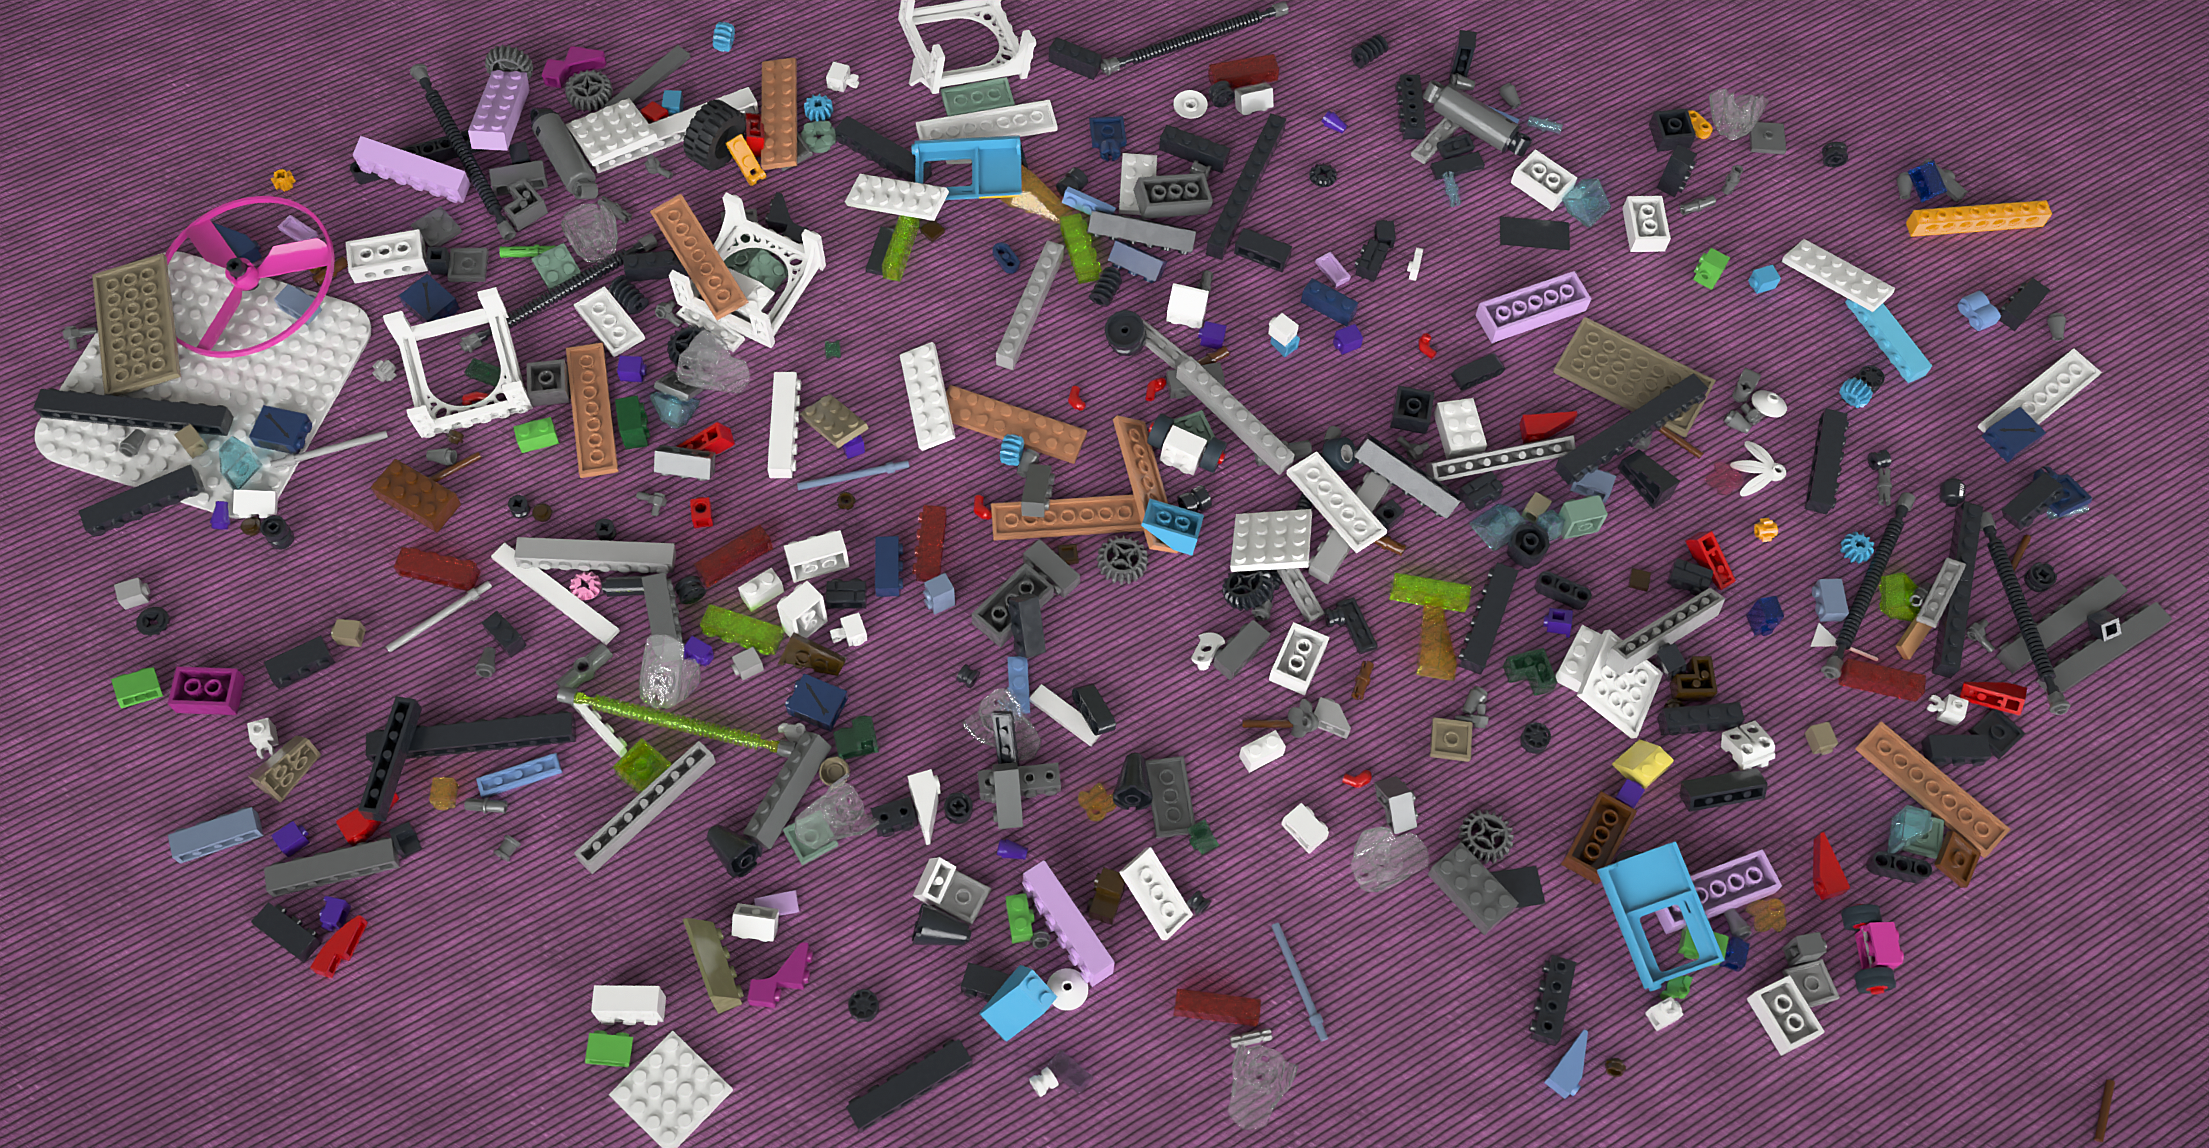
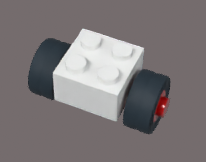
M1160 413L1149 428L1148 432L1150 434L1147 443L1162 449L1160 461L1168 466L1180 469L1183 473L1194 475L1199 464L1202 469L1214 473L1218 465L1224 461L1226 456L1224 452L1227 446L1225 441L1213 437L1206 448L1207 440L1174 426V419Z

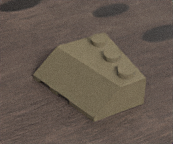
M296 735L248 777L261 791L281 803L321 756V753L309 739Z

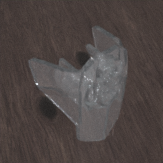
M1718 89L1710 93L1709 100L1712 120L1717 128V132L1721 136L1726 135L1729 140H1735L1747 135L1757 124L1769 99L1763 97L1764 94L1761 92L1759 96L1740 95L1736 99L1734 98V93L1729 95L1727 89Z
M584 204L569 210L564 215L565 219H562L561 227L577 255L587 262L594 263L596 261L600 262L614 254L618 233L615 215L609 206L600 205L599 211L596 204Z
M701 331L691 341L689 347L679 355L676 375L683 384L708 390L740 394L749 383L750 375L746 362L731 357L727 343L721 337L708 331ZM686 365L690 369L686 370L683 368V366Z
M655 634L647 637L639 675L640 698L646 705H651L654 708L669 709L678 702L685 700L701 681L700 666L695 659H684V644L666 634ZM656 695H658V699H659L660 701H657V700L655 699V696H656Z
M1010 687L996 689L981 701L978 712L962 722L963 726L977 741L996 748L992 712L994 710L1013 711L1019 762L1033 759L1040 747L1041 739L1022 708L1018 697ZM996 699L998 700V701H997V702H998V705H997V706L994 705V701H995Z
M849 773L832 783L827 792L816 799L795 818V833L798 841L810 848L819 849L834 840L862 835L880 824L878 819L867 816L864 813V803L852 785L845 783V780L850 777Z
M1381 826L1362 832L1355 845L1351 870L1361 889L1377 893L1399 884L1409 876L1428 867V850L1424 843L1411 832L1395 837L1390 828ZM1368 872V875L1364 878L1361 877L1360 873L1366 874Z
M1238 1044L1232 1064L1233 1084L1228 1114L1232 1120L1245 1130L1265 1127L1273 1109L1283 1095L1291 1088L1298 1065L1287 1062L1280 1052L1261 1045L1247 1048ZM1267 1056L1269 1062H1264L1262 1057ZM1259 1074L1262 1075V1081H1259L1256 1078L1257 1076H1259Z

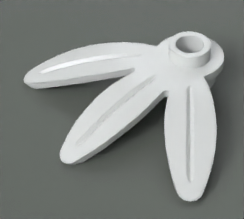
M1750 441L1745 442V447L1760 462L1741 460L1730 464L1731 468L1735 470L1761 473L1740 491L1741 496L1753 494L1765 487L1771 480L1779 481L1786 476V470L1781 464L1774 463L1772 457L1764 448Z

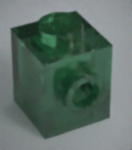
M1205 819L1187 828L1191 836L1189 839L1191 846L1194 850L1198 849L1201 855L1220 846Z

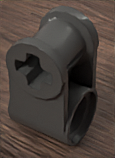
M1745 367L1733 391V399L1739 403L1746 402L1753 389H1755L1761 374Z

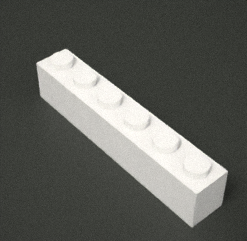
M774 372L768 473L770 478H792L793 471H796V460L793 459L794 455H797L795 438H798L796 422H799V411H797V406H800L798 391H801V379L797 378L796 372Z

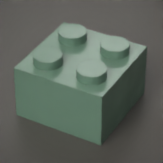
M1588 495L1583 499H1570L1566 501L1559 512L1556 523L1564 540L1599 532L1608 514L1600 495Z

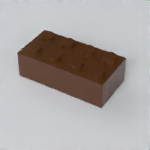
M397 459L392 461L371 486L378 499L436 533L440 531L461 506L456 493Z
M1600 791L1593 801L1561 865L1598 885L1601 880L1597 869L1610 865L1637 811Z

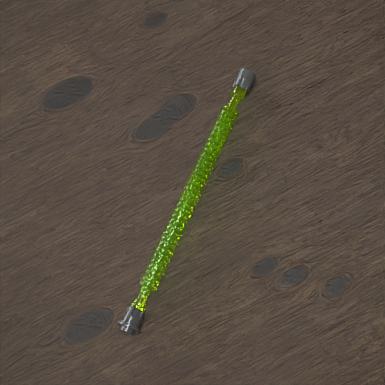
M561 686L557 695V701L572 705L574 703L580 705L585 703L592 705L593 710L608 712V714L613 712V715L618 714L620 717L622 715L624 718L628 716L629 719L633 717V720L638 719L641 722L643 720L645 723L648 721L649 724H658L661 727L663 725L665 728L678 729V731L688 732L689 734L693 733L694 735L698 734L701 737L704 734L705 738L709 735V738L712 739L714 736V740L719 738V741H723L724 739L726 743L729 740L730 744H733L734 741V745L739 743V746H743L744 744L746 748L749 745V748L753 749L754 747V750L763 747L777 753L776 755L786 758H789V755L797 745V741H768L761 739L760 734L756 738V733H753L751 736V732H748L746 735L744 730L742 733L740 729L736 732V728H733L731 731V727L726 729L724 725L722 728L720 724L716 727V723L711 725V722H707L706 724L704 720L702 722L699 719L696 721L695 718L691 720V717L686 718L683 715L681 717L679 714L676 716L675 713H666L663 710L661 712L659 709L646 708L643 705L631 704L630 702L610 697H600L598 694H596L595 698L586 696L585 693L578 692V689Z

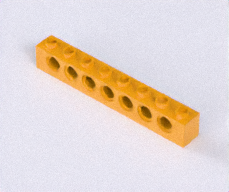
M2047 200L1913 210L1906 221V225L1911 237L2043 227L2052 213Z

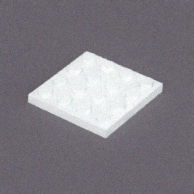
M630 98L621 100L619 103L607 106L602 110L590 113L583 118L566 124L573 139L592 166L657 140L656 133Z
M1311 509L1236 514L1230 565L1231 571L1308 567L1312 521Z
M1604 630L1577 696L1630 738H1637L1663 672L1648 660H1645L1619 676L1605 663L1611 647L1623 640L1611 630Z
M672 1031L609 1096L662 1148H678L733 1089Z

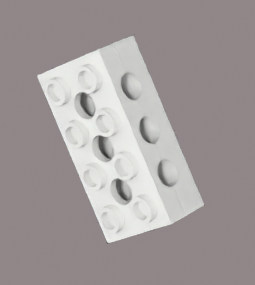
M419 229L346 242L348 271L355 284L428 271L425 241Z

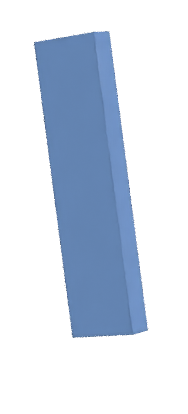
M553 753L476 778L483 799L560 774L562 770L557 753Z

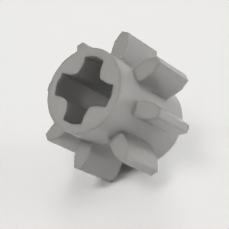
M387 359L384 361L378 360L372 366L375 369L372 372L373 375L381 382L385 380L391 382L397 376L394 373L396 367Z

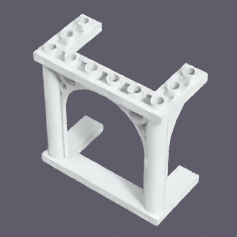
M901 0L898 20L932 94L939 93V88L1017 74L1020 79L1027 78L1031 59H1033V50L1036 46L1035 37H1032L1029 30H1025L1022 32L1019 45L1018 38L1012 31V25L1008 22L1006 13L1001 8V0H963L921 8H914L915 0ZM990 14L992 19L985 20L983 16ZM964 18L984 24L995 34L999 43V51L993 60L980 66L943 72L945 55L940 45L932 46L930 58L915 25ZM1002 55L1010 56L1011 60L1004 59Z
M725 193L723 196L726 210L725 219L713 246L723 262L731 254L746 248H762L775 253L784 261L788 269V283L784 292L768 315L752 308L749 312L751 323L732 314H728L717 321L706 302L699 299L701 294L693 281L674 270L669 274L677 304L772 348L775 344L774 335L817 270L823 271L826 266L822 239L818 233L805 229L802 233L803 244H798L787 236L783 237L777 234L772 229L761 227L757 222L746 220L742 199L737 195ZM743 234L750 237V241L748 243H743L741 241V236ZM735 240H737L738 246H733L736 244ZM794 259L802 261L801 264L796 266L790 264Z
M496 287L477 292L483 306L482 309L415 326H410L402 311L383 315L385 324L400 347L414 403V408L408 409L407 414L421 438H430L438 433H449L450 429L468 428L476 423H487L491 419L506 418L511 414L525 413L533 409L524 387L506 320L508 313ZM490 323L501 365L500 379L494 391L484 400L468 406H453L437 399L428 388L416 341ZM503 393L507 400L500 402L496 399V395ZM431 403H437V405L433 408ZM441 408L447 409L444 417L436 418V414ZM453 411H458V413L451 415Z

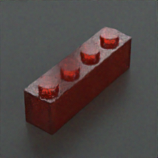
M1274 54L1210 64L1208 69V78L1211 86L1219 81H1228L1231 88L1278 81L1279 67Z
M924 505L923 512H919L921 529H917V540H919V546H915L917 563H913L912 573L916 574V581L918 582L929 581L941 573L947 520L946 506Z
M759 524L694 563L697 575L708 588L773 549L771 539Z
M402 547L394 564V569L399 576L463 591H469L474 588L480 575V570L476 563L471 560L462 561L449 555L444 557L432 551H428V553L420 551L415 547Z
M1849 658L1844 662L1841 669L1842 673L1839 677L1838 685L1914 702L1925 693L1926 675Z
M1177 989L1173 1016L1257 1027L1260 1018L1261 999Z

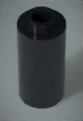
M645 576L607 577L606 581L602 583L603 593H606L607 597L645 595L642 577Z

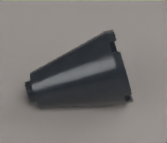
M1134 752L1125 757L1113 791V802L1125 810H1129V807H1136V810H1142L1152 804L1153 794L1145 758L1141 754Z
M722 825L711 827L707 833V841L732 878H735V876L739 878L746 876L758 864L756 859L758 856L760 858L762 856V848L758 843Z
M921 904L918 912L919 917L914 926L912 944L964 946L965 942H969L972 930H968L969 925L928 904Z

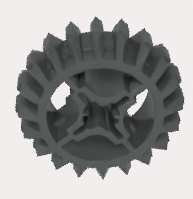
M503 44L501 47L495 46L494 49L491 48L486 56L485 67L490 75L492 71L502 70L507 72L527 73L528 80L532 76V59L528 57V54H524L523 50H517V47L511 48L510 45L505 47Z
M588 69L586 72L580 70V74L574 73V78L569 77V82H566L565 93L567 100L572 107H575L577 110L581 109L583 112L588 110L591 113L593 109L598 111L599 107L604 108V104L612 99L613 94L611 82L606 74L603 75L601 71L596 72L595 69L591 72Z
M1116 535L1114 541L1109 538L1107 543L1103 542L1102 548L1098 550L1097 567L1101 569V575L1106 574V580L1112 578L1113 584L1117 580L1120 581L1121 585L1123 581L1130 584L1131 579L1136 582L1138 576L1142 577L1143 571L1147 570L1148 553L1144 551V545H1139V540L1133 542L1132 536L1129 539H1125V535H1123L1122 539H1119ZM1113 553L1114 558H1112L1111 562H1108V556ZM1136 557L1138 562L1132 567L1131 562Z
M1487 809L1484 810L1483 814L1480 810H1477L1475 815L1470 813L1468 818L1463 820V825L1459 827L1461 832L1458 834V838L1462 839L1459 843L1462 842L1479 861L1483 859L1485 864L1489 862V859L1492 863H1496L1497 858L1502 860L1504 855H1508L1509 849L1513 846L1511 841L1514 839V835L1510 834L1513 831L1512 828L1506 827L1509 822L1502 821L1503 815L1496 817L1495 811L1490 815ZM1478 825V833L1475 836H1471V828ZM1485 834L1486 836H1489L1490 838H1489V839H1486V837L1484 838L1482 835ZM1501 837V846L1495 849L1494 840Z

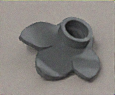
M1302 699L1300 708L1292 707L1288 711V720L1293 724L1292 736L1301 738L1307 732H1312L1318 728L1319 719L1312 712V705L1308 700Z

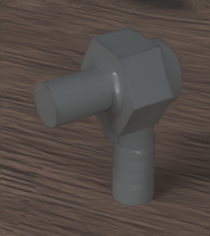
M653 154L647 156L648 160L644 164L648 173H659L668 179L673 177V173L662 168L657 158H654Z
M670 300L668 303H659L655 309L656 316L661 319H668L677 328H680L683 322L672 313L675 302Z
M68 326L64 328L63 336L64 340H68L70 350L78 349L76 339H80L84 335L96 334L97 330L96 327L78 330L76 326Z
M1747 403L1741 406V409L1746 414L1745 419L1753 426L1759 423L1763 417L1767 416L1757 409L1752 410Z
M1403 436L1397 438V442L1407 450L1406 453L1410 460L1418 461L1423 458V452L1430 448L1427 442L1421 445L1410 444Z
M640 491L636 494L637 499L646 500L653 505L651 511L653 516L658 517L660 507H666L667 499H665L664 494L654 492L652 496L650 493Z
M1982 619L1979 623L1971 624L1966 629V635L1973 641L1978 640L1990 653L1995 647L1986 639L1985 628L1989 623L1987 620Z
M1478 703L1477 715H1456L1455 720L1473 722L1474 727L1486 728L1489 716H1485L1486 704Z

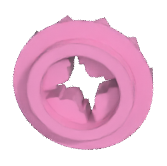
M583 571V573L576 574L574 579H571L570 591L580 600H590L600 592L601 580L592 571ZM582 581L588 583L589 590L582 587Z

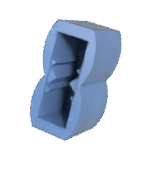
M1981 291L1963 297L1958 303L1960 313L1969 319L1970 325L1977 331L1995 325L2001 318L1999 311L1990 304L1986 295Z

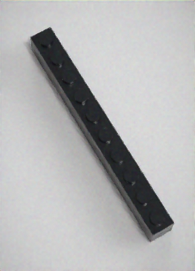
M1270 113L1207 242L1206 255L1223 260L1284 134L1286 118Z
M1693 373L1558 459L1554 470L1568 485L1581 481L1587 473L1591 474L1596 471L1599 465L1607 464L1613 456L1621 455L1627 447L1635 446L1641 438L1649 437L1655 429L1660 430L1669 420L1674 421L1680 413H1686L1694 404L1703 402L1709 388Z
M54 388L49 390L40 389L33 407L41 418L180 431L191 424L197 433L228 436L234 418L230 410L223 405L211 406L204 403L190 404L185 401L171 402L165 399L160 401L130 396L119 397L111 394L99 395L92 392L79 393L73 390L59 391Z
M1965 501L1955 512L1949 558L1965 563L1966 567L1939 620L1932 667L1933 674L1950 679L1960 670L1983 512V506Z
M560 711L557 714L519 715L516 718L509 719L499 717L496 720L489 721L479 719L476 722L469 723L459 721L449 725L438 723L435 726L429 727L418 725L416 726L406 759L576 742V721L572 712ZM378 729L366 733L365 756L371 763L375 760L384 730Z

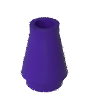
M1328 111L1321 121L1325 127L1343 134L1348 126L1334 111Z
M216 501L210 520L212 529L228 530V525H230L228 502Z
M1007 838L1005 840L1000 839L997 855L1001 856V858L1025 860L1028 848Z

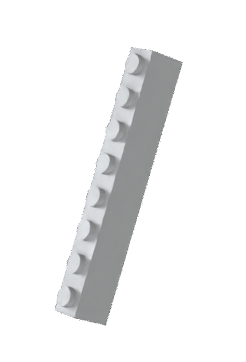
M1047 240L996 352V365L1014 370L1062 263L1064 245Z
M1190 356L1177 367L1176 378L1278 475L1293 464L1294 453L1196 360Z
M1574 435L1561 436L1425 464L1429 475L1438 481L1563 457L1576 449Z
M1371 471V473H1366L1363 478L1364 484L1362 486L1359 485L1354 494L1374 514L1392 485L1387 482V478L1382 475L1378 476ZM1333 527L1330 528L1326 535L1328 538L1326 542L1322 541L1320 543L1316 557L1313 555L1309 560L1310 568L1308 574L1326 584L1330 582L1351 549Z
M517 537L514 558L517 567L524 569L534 567L545 570L559 568L561 570L580 569L582 571L600 570L602 572L620 571L623 573L629 571L640 573L665 572L667 574L674 573L676 549L673 543Z
M1712 588L1705 590L1611 647L1605 665L1621 676L1655 655L1659 651L1660 646L1666 643L1673 644L1718 616L1725 598Z
M698 741L574 852L581 864L591 874L595 873L716 763L713 754Z

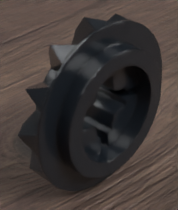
M1323 163L1322 165L1316 164L1315 167H1312L1309 177L1316 186L1329 187L1335 183L1337 174L1336 169L1332 168L1331 164L1327 166Z
M161 607L145 609L136 620L139 632L150 637L155 634L160 635V632L166 630L167 624L170 623L169 614ZM148 619L154 620V621L156 620V621L158 622V624H156V625H155V624H152V625H151V623H150V621H149Z

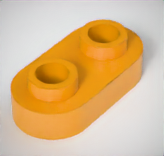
M1689 110L1688 113L1696 136L1701 139L1708 138L1713 130L1712 125L1698 112Z

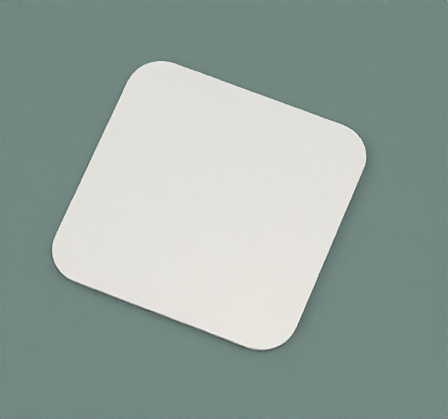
M175 252L168 264L176 336L185 343L197 347L234 285L225 275L226 268L209 263L201 257L184 252ZM265 277L260 278L259 286L255 290L242 291V298L238 308L210 351H234L249 348L277 336L294 324L297 319L280 310L274 301V298L285 288L287 283ZM301 288L309 296L314 295L316 297L318 294L316 292ZM325 295L320 304L322 311L308 326L303 324L283 341L254 354L233 358L208 357L192 352L177 343L181 377L120 395L119 397L130 396L140 399L150 398L160 401L165 399L171 402L185 401L190 404L204 403L211 406H226L234 416L228 436L198 433L209 449L193 459L174 436L178 431L40 418L36 426V446L47 459L55 463L131 487H137L191 464L199 472L205 491L195 497L180 501L181 503L213 512L216 501L228 502L229 518H248L239 517V513H233L234 490L276 491L279 498L299 463L296 462L297 464L292 466L284 465L272 468L270 461L284 458L289 453L255 447L250 440L249 435L263 405L307 414L312 422V430L308 433L305 445L299 453L305 452L369 342L371 336L370 320L367 314L357 305ZM98 330L59 391L73 390L79 393L92 392L104 395ZM135 429L142 430L146 436L138 454L133 457L123 455L119 451L120 443L134 432Z

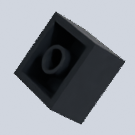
M1687 108L1654 111L1649 127L1657 152L1675 150L1678 145L1690 149L1696 134Z
M1398 385L1390 428L1426 434L1430 424L1435 392Z

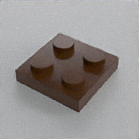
M1947 831L1934 866L1961 888H1968L1981 853L1955 831Z

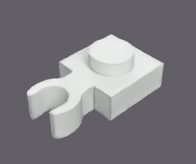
M1416 247L1413 261H1409L1407 271L1410 272L1409 279L1416 281L1423 253L1422 248Z

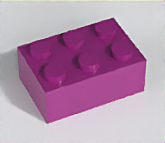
M176 667L168 705L176 713L237 715L245 677L238 669Z

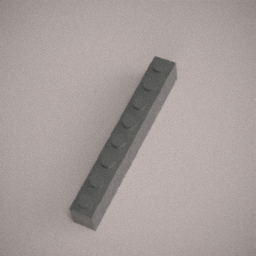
M2112 573L2106 578L2102 575L2093 582L2095 584L2093 587L2090 585L2086 586L2080 591V596L2075 594L2067 600V605L2062 603L2055 608L2053 615L2050 613L2046 614L2040 619V624L2035 622L2045 649L2047 650L2087 622L2088 616L2104 610L2117 601L2128 589ZM2021 633L2013 638V643L2008 641L1999 648L2001 652L1996 656L2012 674L2032 660Z
M2157 602L2150 606L2145 604L2137 610L2138 614L2135 615L2133 612L2124 618V623L2120 622L2121 635L2107 641L2097 638L2098 640L2094 642L2091 639L2082 646L2084 649L2081 651L2077 648L2068 655L2070 658L2067 660L2063 657L2054 664L2056 667L2053 668L2056 674L2054 679L2055 685L2059 687L2061 693L2065 692L2163 628L2172 618ZM2038 679V680H2037V683H2038V684L2044 689V691L2047 693V691H2046V688H2047L2046 683H2045V682H2041L2040 679Z

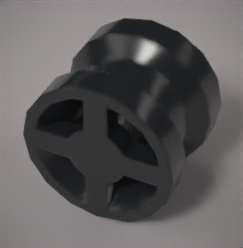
M1883 449L1878 453H1869L1868 464L1870 468L1878 470L1881 467H1889L1891 465L1889 452Z
M515 495L509 499L508 507L515 518L522 519L529 515L530 506L524 496Z
M601 519L595 524V531L600 541H613L615 539L616 529L610 519Z
M1341 606L1333 610L1330 608L1324 610L1328 628L1336 624L1339 626L1345 624Z
M965 664L959 671L956 681L965 683L966 687L971 689L977 682L980 672L972 670L969 665Z
M1198 890L1186 904L1195 911L1197 916H1200L1212 901L1209 898H1204L1203 893Z

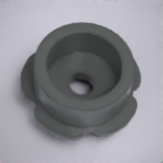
M1037 930L1033 933L1030 941L1034 948L1044 949L1049 945L1051 936L1044 930Z

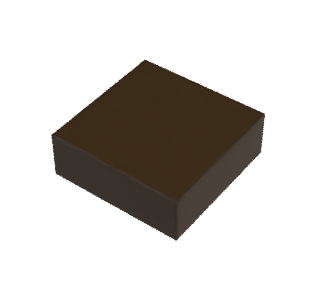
M930 220L920 228V232L933 242L945 233V228L936 220Z
M1076 544L1057 546L1058 556L1068 565L1079 564Z
M1632 568L1628 587L1647 592L1651 572Z

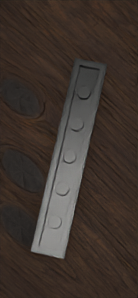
M677 45L606 103L604 107L614 105L628 98L635 104L691 58L690 54Z

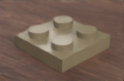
M1433 717L1430 757L1469 762L1471 759L1473 722Z

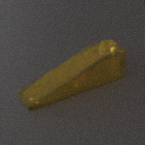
M1022 164V196L999 198L1012 208L1024 209L1026 213L1031 214L1032 212L1041 215V218L1058 224H1062L1072 215V211L1033 172Z
M1423 604L1416 675L1454 681L1457 661L1443 607Z

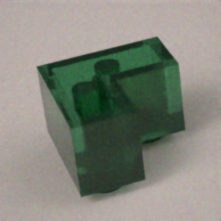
M1544 648L1509 656L1503 664L1508 682L1513 683L1528 679L1534 696L1553 692L1558 683Z
M858 716L852 720L853 728L844 727L833 732L838 756L844 760L879 752L872 716Z

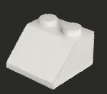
M1173 283L1166 321L1173 324L1187 325L1191 328L1202 327L1209 291Z

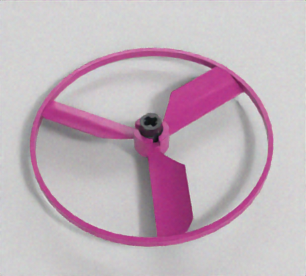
M273 196L242 198L210 210L182 231L165 254L167 264H169L179 246L189 237L205 261L226 268L225 275L234 287L197 347L185 343L176 336L177 343L186 349L200 355L217 358H233L260 352L278 344L297 331L308 321L323 301L332 280L335 262L334 248L330 235L316 215L297 202ZM247 204H284L297 208L313 218L321 228L326 243L318 238L273 246L266 259L256 269L248 259L236 257L210 219L227 210ZM327 266L325 279L316 298L305 313L285 331L261 344L234 351H210L238 308L242 298V291L255 290L259 286L260 278Z

